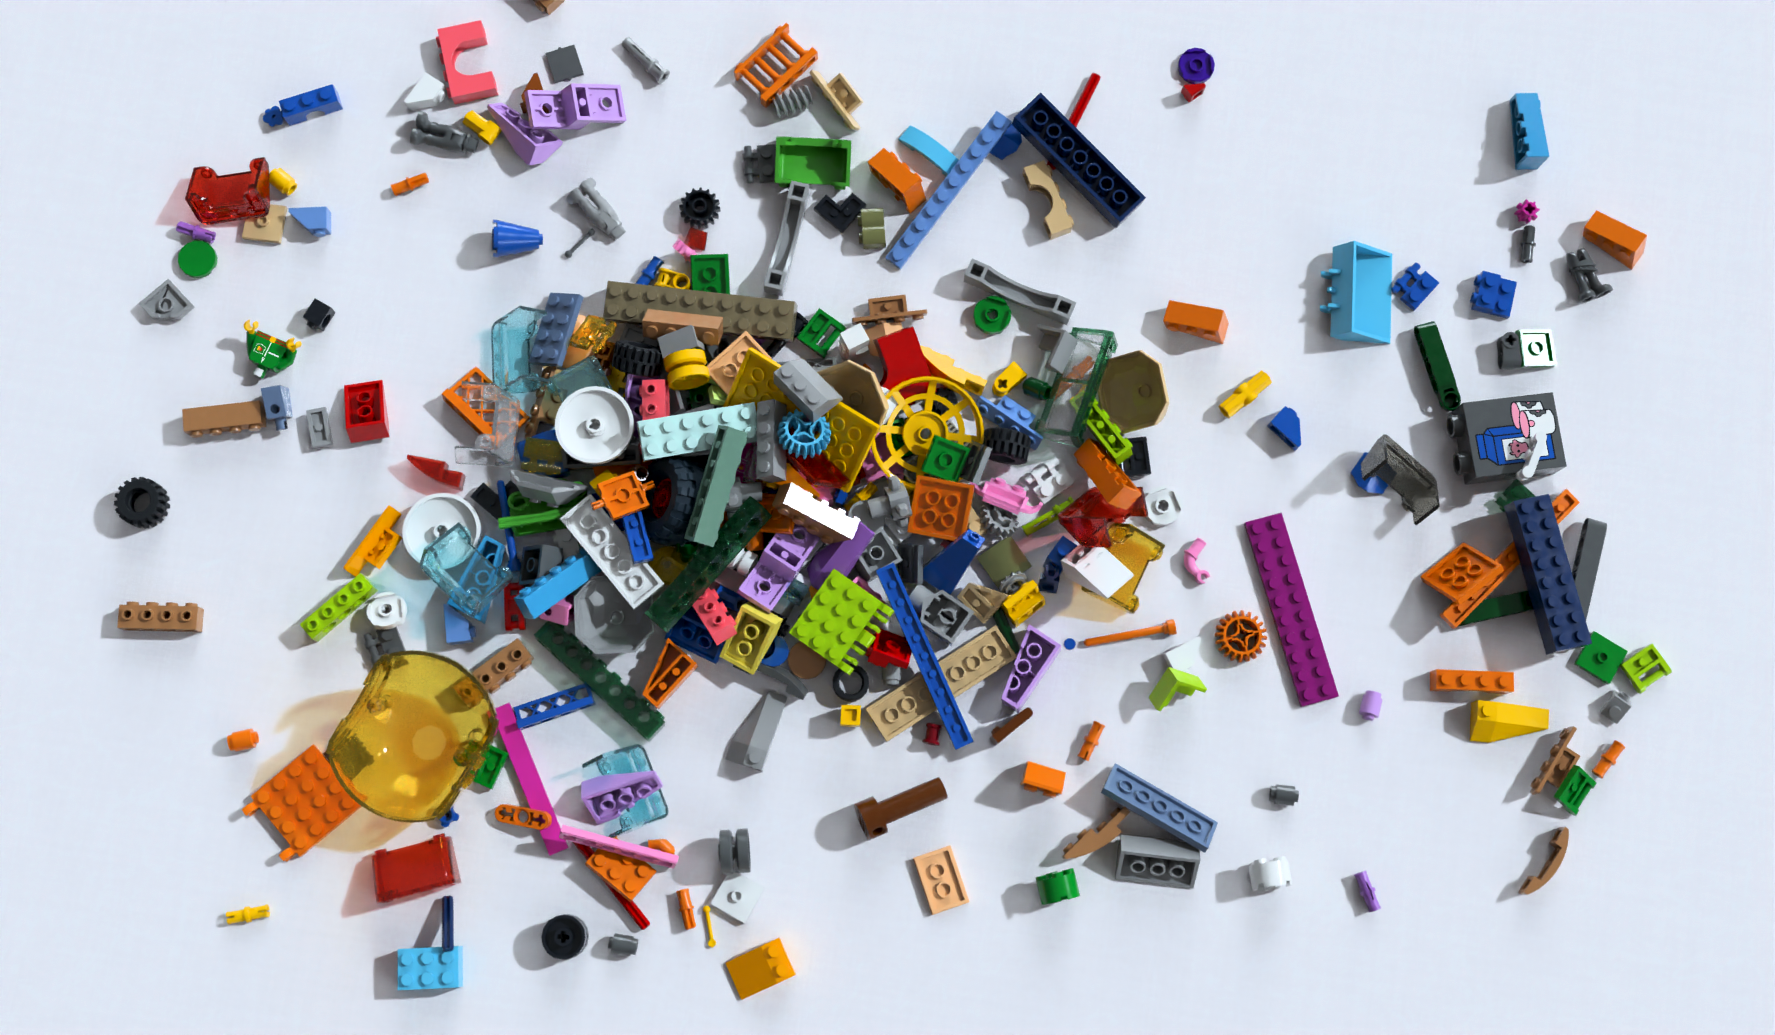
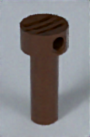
M937 777L878 803L873 796L855 803L854 809L865 836L868 840L888 833L887 824L947 799L948 796L941 779Z

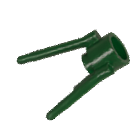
M695 542L694 545L686 544L682 547L679 543H676V552L680 553V560L691 565L700 543Z

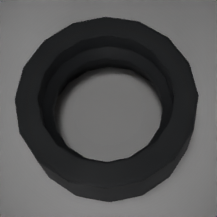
M848 664L854 668L853 672L860 675L862 679L861 689L855 694L844 693L839 686V680L845 672L840 668L834 673L832 683L834 692L840 699L852 702L861 699L867 693L869 677L861 666Z

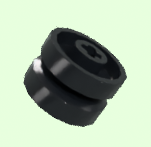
M570 914L555 916L543 928L541 936L542 945L546 952L554 958L561 960L574 958L581 954L588 944V928L584 921L577 916ZM563 934L569 935V939L564 940Z

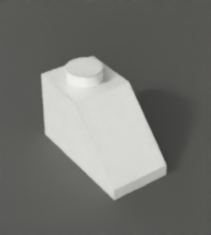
M425 73L406 97L404 103L409 110L437 106L439 102L445 99L447 90L443 83Z
M1200 636L1165 653L1163 658L1168 667L1189 673V668L1194 665L1201 643Z

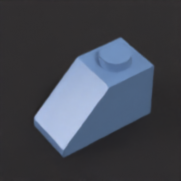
M327 206L289 208V213L312 235L324 237L325 234H331V212Z
M443 604L446 642L449 645L474 643L473 637H476L475 626H472L470 621L450 605Z

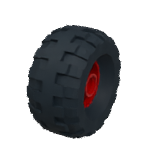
M682 456L657 459L647 469L649 476L645 483L651 480L655 483V488L645 491L649 508L641 510L648 539L669 546H676V543L680 545L688 544L692 541L684 539L705 468L699 462Z

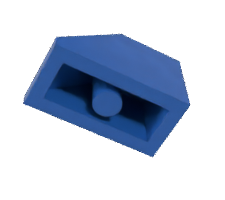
M1285 406L1267 427L1291 449L1296 451L1301 446L1300 418L1297 417V413L1292 408Z

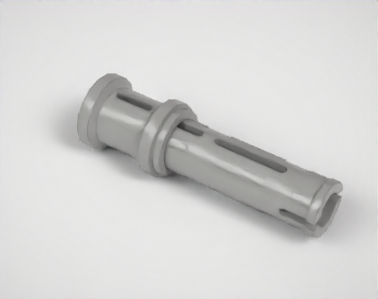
M630 37L623 40L622 47L630 52L645 67V71L648 74L651 73L656 78L659 84L669 77L670 71L664 69L657 59H652Z

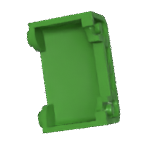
M776 137L775 183H779V187H790L791 180L805 184L832 185L837 190H845L846 186L849 187L851 140Z

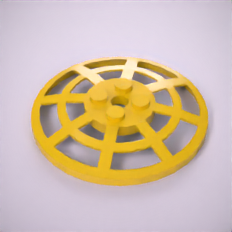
M922 376L911 378L901 382L885 395L887 400L893 396L898 403L891 413L887 425H882L879 432L886 433V443L891 456L884 463L882 462L876 448L875 439L871 450L878 466L888 478L894 476L889 471V468L897 462L905 469L915 472L917 479V475L924 476V474H928L920 469L934 434L948 440L957 441L960 445H963L964 442L971 443V441L983 445V420L979 408L972 397L957 384L938 377ZM929 382L927 393L916 394L905 400L899 393L900 389L908 385ZM937 383L952 388L964 399L953 405L946 398L935 395ZM926 399L924 410L914 413L908 405L913 401ZM933 400L944 404L949 410L941 416L932 412ZM968 405L975 418L976 436L965 434L964 422L959 413ZM902 409L908 417L903 427L892 426L895 417ZM953 416L956 418L959 433L948 431L946 421ZM924 428L930 430V436L926 439H923L920 435L921 430ZM891 433L902 434L904 445L897 451L894 449ZM908 451L918 455L917 467L908 464L901 457ZM899 479L905 488L915 490V484Z

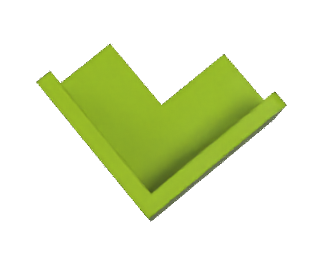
M1168 667L1148 698L1156 710L1161 711L1164 706L1167 707L1176 692L1192 696L1195 690L1205 693L1207 688L1198 676Z

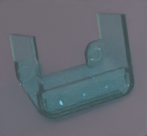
M518 306L493 323L491 328L493 390L495 393L535 392L550 383L549 379L541 378L537 373H531L530 363L528 362L530 358L529 340L538 333L537 320L547 315V311Z
M639 744L603 753L582 764L583 768L597 764L602 775L653 771L646 750ZM661 788L647 798H641L635 802V806L631 809L627 808V812L622 814L619 819L622 829L610 834L609 837L614 838L635 831L665 818L668 815V806Z

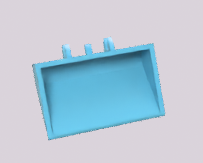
M1357 241L1334 246L1332 269H1329V272L1321 271L1322 278L1332 280V287H1327V293L1331 294V303H1328V307L1320 305L1321 312L1331 314L1330 337L1343 341L1390 344L1392 253Z

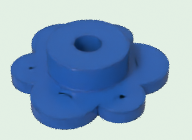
M278 106L265 110L266 114L263 116L265 123H269L271 127L283 124V114Z

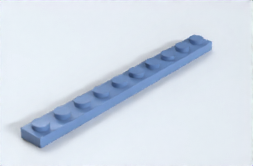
M998 111L995 112L887 254L886 260L900 270L1012 124L1011 120Z

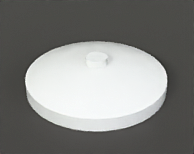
M598 386L585 387L575 391L563 401L556 415L555 432L561 447L573 459L586 464H603L614 460L627 449L634 433V418L627 402L615 391Z
M436 493L419 500L409 510L403 524V541L407 551L418 563L433 570H450L467 562L476 552L482 534L481 522L475 509L463 498L449 493Z

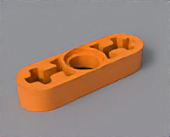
M511 804L499 805L495 810L496 819L503 823L538 830L546 829L552 823V817L546 811ZM506 809V812L514 814L513 816L510 815L504 817V814H502V810ZM521 811H525L528 815L526 822H521L519 819ZM533 817H542L545 820V823L541 824L540 821H533Z

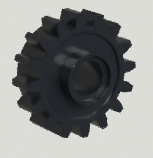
M702 187L699 190L693 188L691 193L686 192V197L681 198L682 204L679 205V209L682 211L680 215L685 217L684 223L690 222L691 228L697 225L698 229H701V225L708 228L709 222L714 225L713 218H719V214L716 212H721L718 206L720 204L719 199L715 200V193L710 194L709 189L704 191ZM697 206H704V209L701 211H698L695 208Z

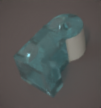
M798 573L784 598L800 606L809 590L810 579Z

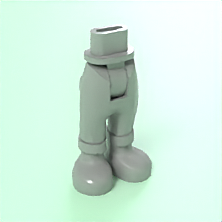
M588 178L580 184V188L594 202L598 210L592 206L578 188L572 190L567 196L566 201L571 205L578 203L579 207L597 228L605 232L607 236L610 235L614 240H617L626 230L621 226L622 222L612 206L595 190L596 181L593 178Z

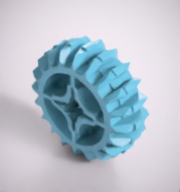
M795 409L794 414L789 411L787 417L783 416L782 422L778 426L777 436L779 437V444H783V450L788 449L789 455L795 453L796 458L799 455H803L805 460L807 455L813 458L815 453L820 455L822 450L825 451L830 443L831 431L825 417H820L813 423L802 411L799 412ZM793 427L795 430L791 436L789 430ZM816 431H818L820 435L817 439L814 438V434Z

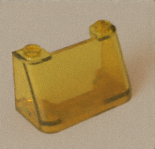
M1113 523L1107 529L1101 545L1129 569L1134 576L1108 599L1083 586L1081 589L1099 600L1127 613L1134 614L1139 607V597L1134 595L1149 561L1159 560L1165 545L1132 524Z

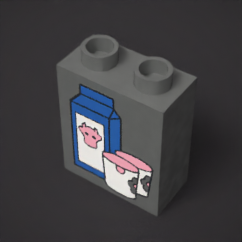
M1553 392L1465 402L1452 411V415L1447 417L1448 435L1450 438H1457L1459 452H1455L1453 455L1454 470L1457 475H1463L1465 485L1517 479L1516 473L1523 468L1525 460H1523L1525 452L1531 447L1529 439L1540 431L1547 435V440L1532 477L1552 475L1567 467Z

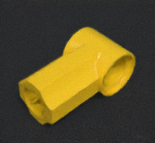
M473 110L464 116L463 125L475 132L488 145H491L502 132L498 125L490 120H485Z

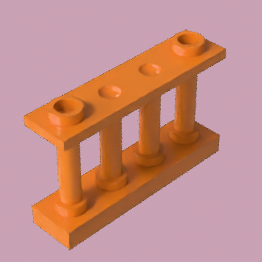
M787 23L777 27L774 34L744 63H739L734 70V76L737 81L744 77L761 93V104L765 108L773 102L772 98L775 100V94L781 95L818 60V52L813 47L809 51L804 50L788 35L789 24ZM781 40L787 43L800 56L796 63L789 61L775 47ZM768 52L787 68L783 75H778L762 60ZM755 64L774 80V84L771 87H765L749 72Z

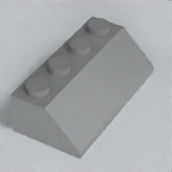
M1120 835L1115 880L1193 889L1200 864V850L1182 841Z

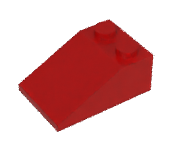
M383 380L344 385L346 430L351 443L390 437Z

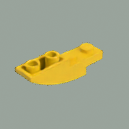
M921 346L932 377L946 379L957 384L962 389L979 396L982 395L987 380L968 373L961 368L954 367L955 360L949 356Z

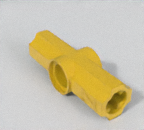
M1261 370L1247 383L1244 382L1229 398L1218 406L1221 413L1230 418L1242 407L1248 406L1258 397L1259 393L1272 383L1269 375Z

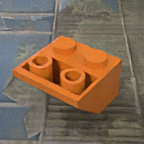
M1027 761L1020 785L1024 786V790L1034 793L1039 790L1043 792V796L1054 798L1062 794L1066 772Z

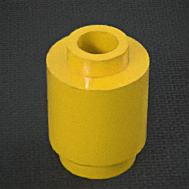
M282 168L273 169L268 175V182L282 194L291 195L297 188L295 179Z

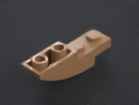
M1117 807L1110 814L1112 818L1107 823L1103 821L1096 828L1098 830L1097 833L1092 828L1088 831L1086 829L1082 830L1077 835L1079 840L1074 845L1069 843L1063 849L1065 854L1062 858L1070 859L1087 855L1111 842L1122 832L1117 825L1130 811L1126 807L1121 809Z

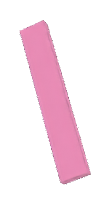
M562 825L559 834L560 839L672 869L675 868L679 858L677 855Z

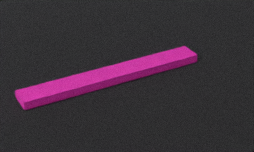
M507 703L491 710L530 808L546 811L552 817L551 825L546 829L539 830L549 856L569 848L566 840L559 838L561 827L523 733L518 729L517 718L511 704ZM542 817L535 818V820L540 821L541 824L545 823V820Z

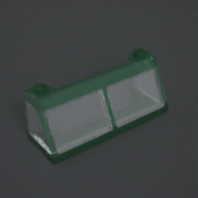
M1073 327L1070 334L1078 341L1063 374H1056L1041 419H1038L1035 425L1036 432L1043 436V438L1080 448L1084 443L1085 439H1082L1084 432H1086V423L1108 360L1112 358V353H1116L1118 347L1115 334L1112 331Z

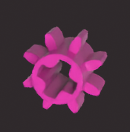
M1526 199L1523 204L1519 203L1516 206L1519 210L1514 215H1517L1519 222L1525 221L1528 224L1531 220L1535 221L1537 219L1536 213L1540 209L1536 207V202H1528Z

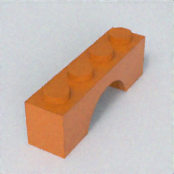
M1435 669L1430 671V691H1481L1508 694L1514 692V672Z

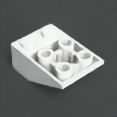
M1086 538L1061 560L1066 578L1106 599L1134 576L1129 569L1101 544L1089 538Z

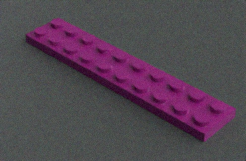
M1282 512L1245 522L1244 526L1300 707L1339 697Z

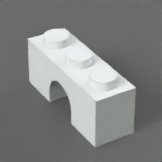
M861 323L840 333L839 354L843 361L851 360L855 362L869 355L867 346L870 339Z

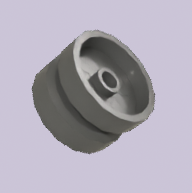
M748 828L737 829L736 842H733V834L730 830H720L718 850L722 874H733L735 861H737L740 873H750L751 859Z

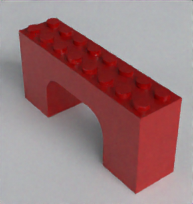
M906 327L873 340L883 366V377L879 383L881 387L891 390L901 382L911 378L932 377L914 327ZM929 382L908 385L900 389L899 393L904 400L916 394L927 393ZM915 401L909 403L908 405L910 406L915 404Z

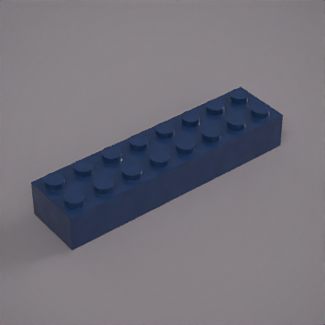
M1041 92L1014 117L1012 125L1115 228L1123 223L1145 200L1146 197Z
M1549 494L1516 500L1505 505L1504 509L1546 655L1592 644Z

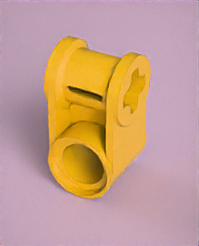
M659 268L658 280L654 283V286L692 289L687 275L666 268ZM680 282H687L686 286L678 287Z
M1015 361L1012 362L995 379L992 387L994 395L1004 397L1014 387L1018 386L1027 377V374Z

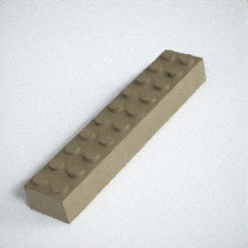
M608 281L603 319L607 322L642 325L647 309L723 317V335L740 336L747 331L753 338L793 342L798 305L795 301Z

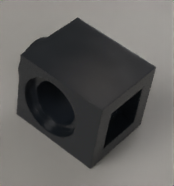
M315 298L303 318L307 321L306 325L316 331L318 328L324 331L336 312L330 306Z

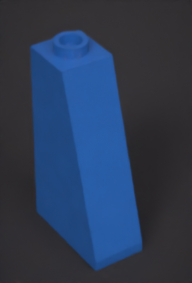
M968 529L923 566V580L938 590H944L951 595L985 539L978 533Z

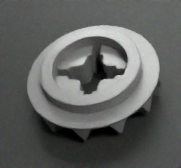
M1020 571L1016 573L1011 572L1009 576H1006L1005 580L1001 581L999 590L1008 595L1014 594L1024 583L1028 582V578L1025 573Z

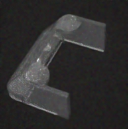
M462 381L463 400L495 402L492 434L479 435L475 440V447L455 446L456 464L499 467L513 465L516 460L520 401L496 384Z

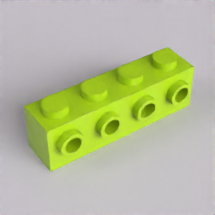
M1084 391L1070 401L1074 412L1117 465L1133 455L1131 442L1121 436V430L1115 423L1112 424L1108 420L1110 418L1104 409L1100 410L1097 406L1099 403L1093 395L1089 396Z

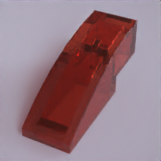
M407 454V459L430 479L449 488L463 491L466 476L462 472L448 470L449 465L445 461Z

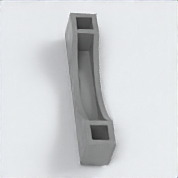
M791 180L778 240L764 282V292L783 296L810 195L809 184Z
M973 258L964 276L963 282L1065 325L1068 324L1076 305L1075 301L1063 296L1042 292L1022 285L999 273L991 266Z

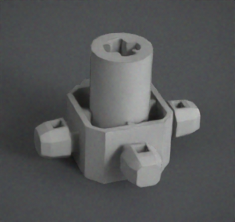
M735 474V483L731 488L730 499L725 507L729 521L738 520V510H743L742 503L762 501L761 482L741 483L740 476L736 477Z
M894 475L888 478V487H884L885 495L867 500V506L871 519L890 514L893 521L896 520L898 526L902 528L908 525V517L912 516V510L904 484L900 483L898 477Z

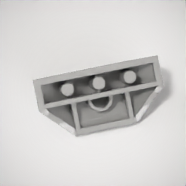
M510 469L509 471L523 497L530 498L529 501L534 503L547 502V506L558 508L559 505L568 504L588 489L587 485L523 470Z

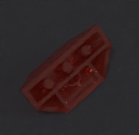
M794 428L789 430L791 436L794 434ZM788 449L786 450V458L792 464V467L806 478V481L815 488H842L851 481L822 452L820 455L815 453L813 458L807 455L804 460L803 455H799L796 458L795 453L789 455Z

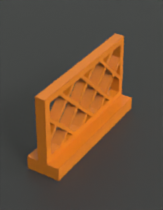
M477 367L473 368L452 388H447L442 393L443 401L496 451L530 419L524 411ZM478 374L482 378L481 384H470V378ZM459 388H468L467 396H458L455 391ZM470 388H481V397L470 396ZM484 388H492L495 391V397H483ZM470 400L481 401V409H472L470 407ZM483 401H495L494 409H483ZM497 401H506L508 403V410L497 409ZM483 413H494V422H485L483 420ZM497 413L508 414V422H497ZM510 414H519L523 417L519 422H510ZM496 426H508V432L501 437L496 432Z

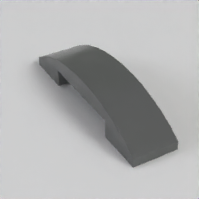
M760 663L758 666V671L787 684L788 687L785 692L802 700L807 695L808 690L804 684L780 665L772 667ZM733 664V667H735V668H737V669H739V670H741V671H743V672H745V673H747V674L750 675V673H748L747 671H745V670H743V669H741V668H739V667H737L736 665Z

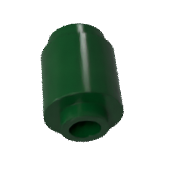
M1034 377L1026 379L1022 386L1025 395L1038 400H1047L1052 392V387L1047 382Z

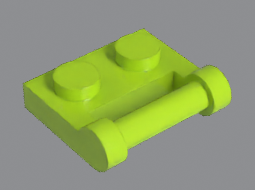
M1653 643L1620 665L1639 694L1646 691L1648 686L1664 675L1667 676L1672 673L1671 668ZM1655 665L1659 666V670L1643 681H1640L1639 676Z

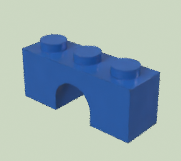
M333 84L279 101L283 117L289 126L307 121L306 116L311 112L322 111L326 115L343 109L339 94Z

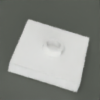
M734 871L733 874L726 875L710 904L746 923L764 887Z

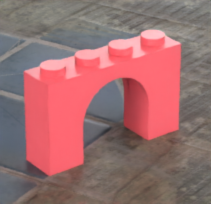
M479 20L437 29L439 36L436 37L438 48L441 47L442 53L439 56L441 64H445L446 70H443L445 82L448 81L449 87L446 88L449 99L452 98L454 104H460L497 96L498 90L492 71L475 75H464L455 69V61L461 52L469 48L488 45L482 21Z

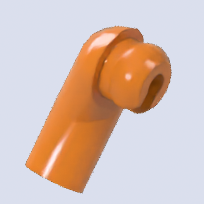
M648 840V848L660 849L662 852L675 855V848L668 840Z

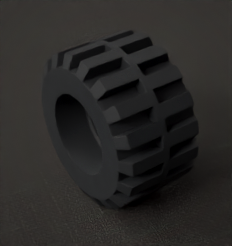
M620 340L616 341L611 365L625 373L654 377L659 375L662 353L659 348L646 343Z
M993 427L984 430L983 445L992 448L989 460L1009 465L1027 463L1031 444L1029 436L1008 428Z
M134 477L131 478V482L128 480L123 482L125 484L124 487L119 486L120 492L119 494L115 493L114 497L117 498V501H114V505L118 507L115 509L116 513L120 514L119 517L135 527L146 529L149 528V525L152 527L157 526L156 522L159 521L161 523L164 520L162 518L163 515H168L166 509H170V504L167 503V501H170V498L166 495L167 491L153 480L139 477V479ZM144 493H149V506L144 511L136 513L134 509L136 499Z

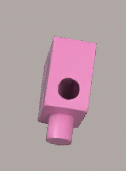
M567 595L539 615L540 619L567 626L574 620L575 595Z

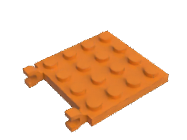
M313 744L251 795L254 801L245 806L242 811L246 816L249 815L250 817L258 809L264 812L291 845L279 854L283 861L288 862L295 854H298L299 857L306 854L361 808L364 803L343 780L317 746Z

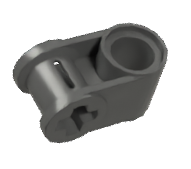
M1507 332L1497 341L1499 369H1517L1521 367L1522 363L1519 337L1514 332Z

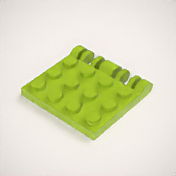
M833 568L789 633L845 673L851 675L854 668L842 661L843 657L857 666L859 662L846 653L851 647L856 653L864 656L866 652L853 643L856 640L866 648H869L876 637L866 631L864 627L868 626L879 634L880 628L870 623L869 620L872 616H875L880 622L886 624L888 620L877 613L876 610L879 609L889 617L892 616L894 610Z

